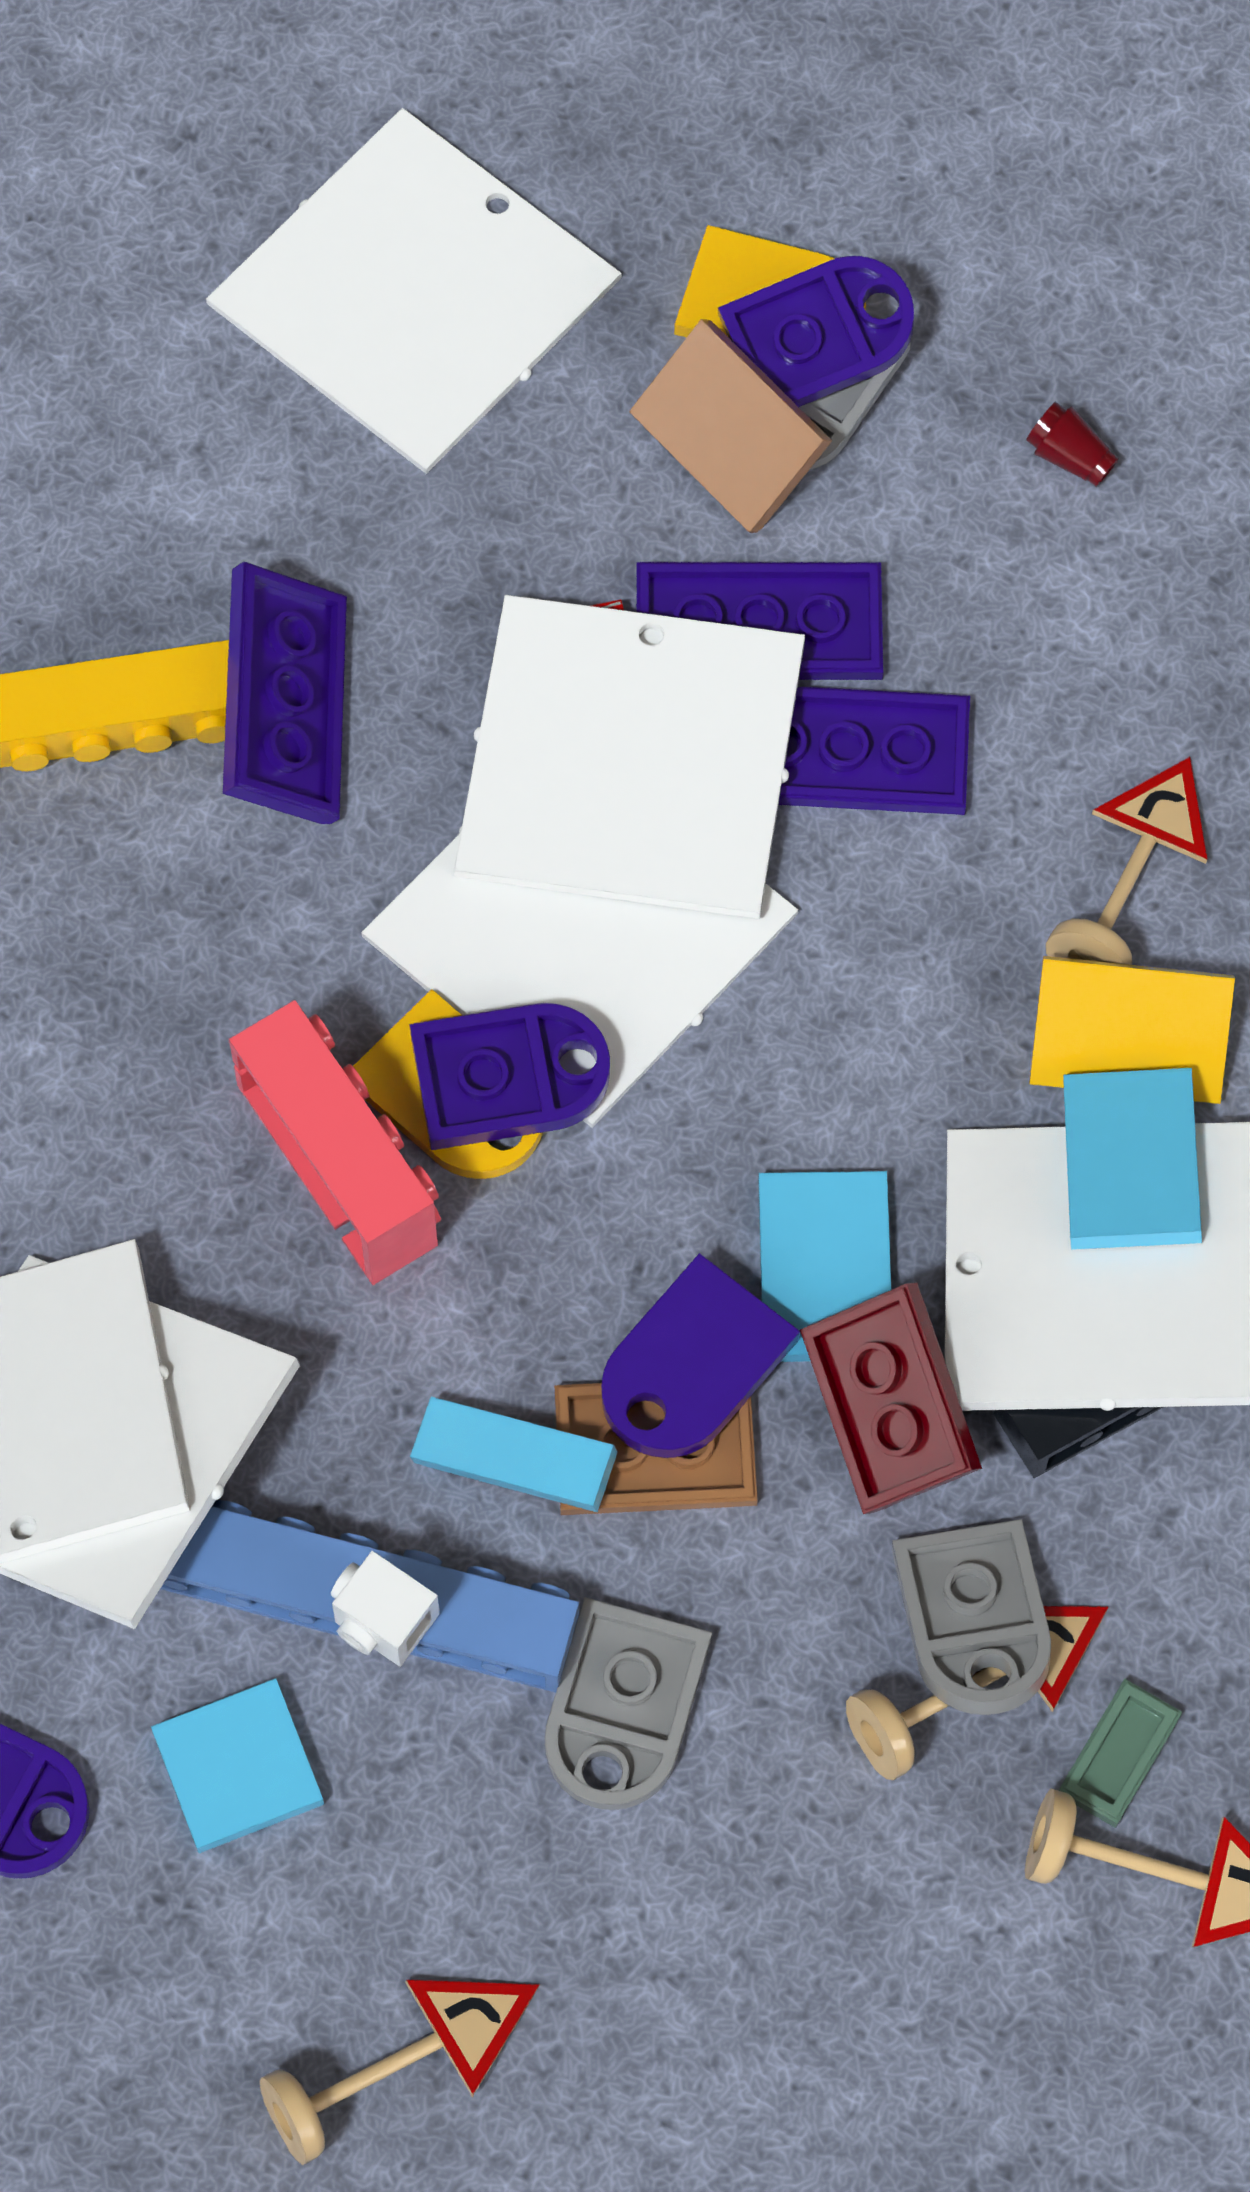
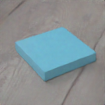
M276 1678L151 1726L198 1854L324 1805L323 1797Z

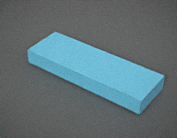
M430 1397L410 1458L414 1463L598 1513L618 1451L613 1444Z

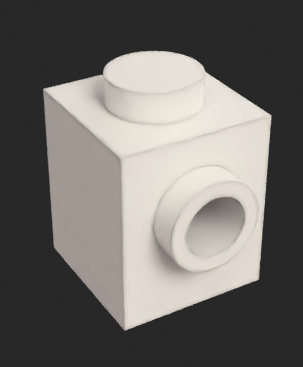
M374 1551L370 1552L361 1566L354 1562L351 1563L339 1576L331 1591V1596L335 1598L332 1603L335 1623L340 1625L337 1629L338 1635L359 1652L369 1655L375 1649L399 1667L402 1666L440 1615L437 1594Z

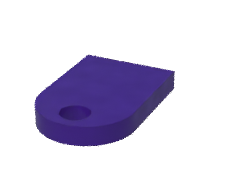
M844 256L827 261L718 307V315L728 338L798 407L861 382L890 368L906 351L914 328L913 300L903 279L886 264L863 256ZM886 293L896 299L899 307L891 317L877 319L865 311V301L873 294Z
M541 1003L409 1024L431 1150L560 1130L573 1126L587 1118L599 1106L607 1091L610 1078V1055L605 1038L588 1017L570 1007L552 1003ZM582 1049L589 1052L594 1057L596 1063L589 1072L575 1075L565 1071L559 1061L566 1052Z
M699 1253L609 1357L604 1368L601 1384L602 1406L607 1422L613 1432L625 1444L649 1456L674 1458L698 1451L720 1433L800 1339V1331ZM651 1401L662 1408L665 1418L658 1427L651 1430H642L633 1426L628 1420L627 1413L629 1409L638 1402Z
M0 1724V1876L15 1879L32 1878L56 1869L76 1851L88 1826V1795L81 1776L66 1757L54 1749ZM55 1807L62 1809L70 1817V1825L66 1834L60 1839L51 1842L38 1839L32 1833V1823L35 1816L46 1808Z

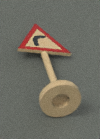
M1190 757L1093 809L1092 815L1141 835V838L1098 922L1072 918L1059 923L1046 942L1047 956L1132 965V953L1128 945L1111 929L1155 843L1157 842L1200 862L1207 863Z
M1043 1606L1051 1637V1657L1047 1677L1038 1693L1052 1712L1094 1637L1108 1607ZM988 1667L976 1672L972 1679L983 1688L1004 1677L1006 1674L1000 1669ZM864 1689L848 1698L846 1701V1714L851 1731L873 1768L885 1779L894 1781L905 1775L914 1764L915 1748L908 1728L945 1709L948 1705L933 1695L899 1713L893 1703L877 1690Z
M1050 1789L1046 1793L1032 1831L1025 1862L1026 1879L1044 1884L1052 1882L1059 1875L1070 1851L1204 1890L1191 1948L1250 1932V1843L1225 1817L1221 1819L1209 1874L1073 1835L1077 1814L1075 1799L1071 1795L1055 1789Z
M406 1980V1985L434 2033L311 2097H308L298 2080L285 2070L273 2071L260 2079V2090L265 2106L289 2152L302 2165L316 2159L325 2148V2136L317 2115L318 2112L441 2048H444L473 2097L540 1984Z

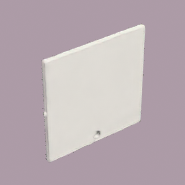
M402 108L309 199L301 201L299 209L206 298V302L211 308L427 474L520 380L526 381L530 378L531 369L622 278V273ZM499 198L505 200L509 207L505 212L496 214L490 212L486 205L489 201Z
M505 595L481 727L476 728L474 731V739L478 743L455 861L454 876L760 919L781 785L789 778L788 770L784 767L805 635Z
M461 826L459 835L361 933L366 941L429 992L433 989L463 1016L532 1004L552 1003L570 1007L588 1017L604 1036L610 1055V1078L607 1091L599 1106L583 1120L593 1128L690 1026L701 1024L703 1021L702 1013L798 915V909L767 884H765L760 919L459 878L454 876V867ZM574 1049L566 1052L561 1057L559 1063L568 1073L580 1075L589 1072L594 1067L596 1061L589 1052L582 1049Z
M1250 1122L1195 1123L1202 1243L1071 1250L1065 1127L947 1130L945 1363L962 1411L1102 1408L1105 1411H1110L1114 1408L1250 1405Z
M135 1239L0 1277V1564L190 1511L165 1385L169 1371L166 1366L161 1365L139 1247Z
M28 1255L18 1272L44 1265L48 1262ZM150 1301L161 1365L166 1366L169 1371L165 1385L190 1511L0 1564V1574L133 1629L140 1622L214 1502L222 1497L224 1486L300 1367L297 1358Z

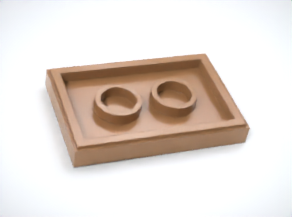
M701 319L629 411L749 533H757L766 525L832 442L711 320Z
M602 1383L554 1385L556 1430L613 1444L618 1451L598 1513L560 1503L561 1515L757 1506L751 1397L720 1433L706 1446L688 1455L661 1458L649 1456L632 1449L613 1432L603 1411ZM641 1401L629 1409L627 1417L636 1428L651 1430L663 1422L665 1414L656 1403Z

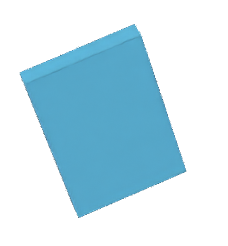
M1192 1068L1064 1074L1071 1250L1202 1243Z
M887 1171L759 1173L761 1301L800 1331V1329L891 1290ZM801 1332L799 1341L781 1362L810 1361Z

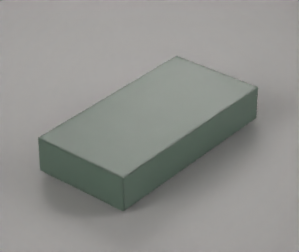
M1124 1679L1058 1791L1071 1795L1078 1807L1116 1828L1183 1712Z

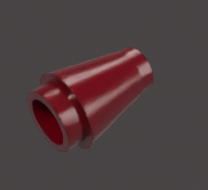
M1054 402L1026 438V441L1036 448L1034 455L1085 481L1088 480L1095 487H1098L1119 460L1117 456L1110 452L1107 445L1072 406L1066 410L1057 402Z

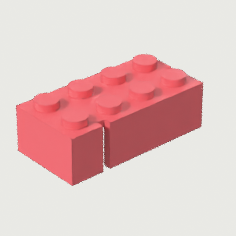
M296 1000L231 1037L229 1043L232 1059L235 1064L234 1070L237 1086L333 1228L336 1230L349 1221L352 1223L355 1230L343 1236L342 1241L371 1284L375 1285L437 1247L436 1224L441 1221V1217L433 1202L439 1198V1195L432 1180L420 1165L411 1169L400 1154L399 1150L404 1148V1144L397 1129L385 1114L376 1119L364 1101L369 1098V1092L358 1072L351 1064L341 1068L330 1052L335 1047V1043L320 1017L314 1014L307 1018Z

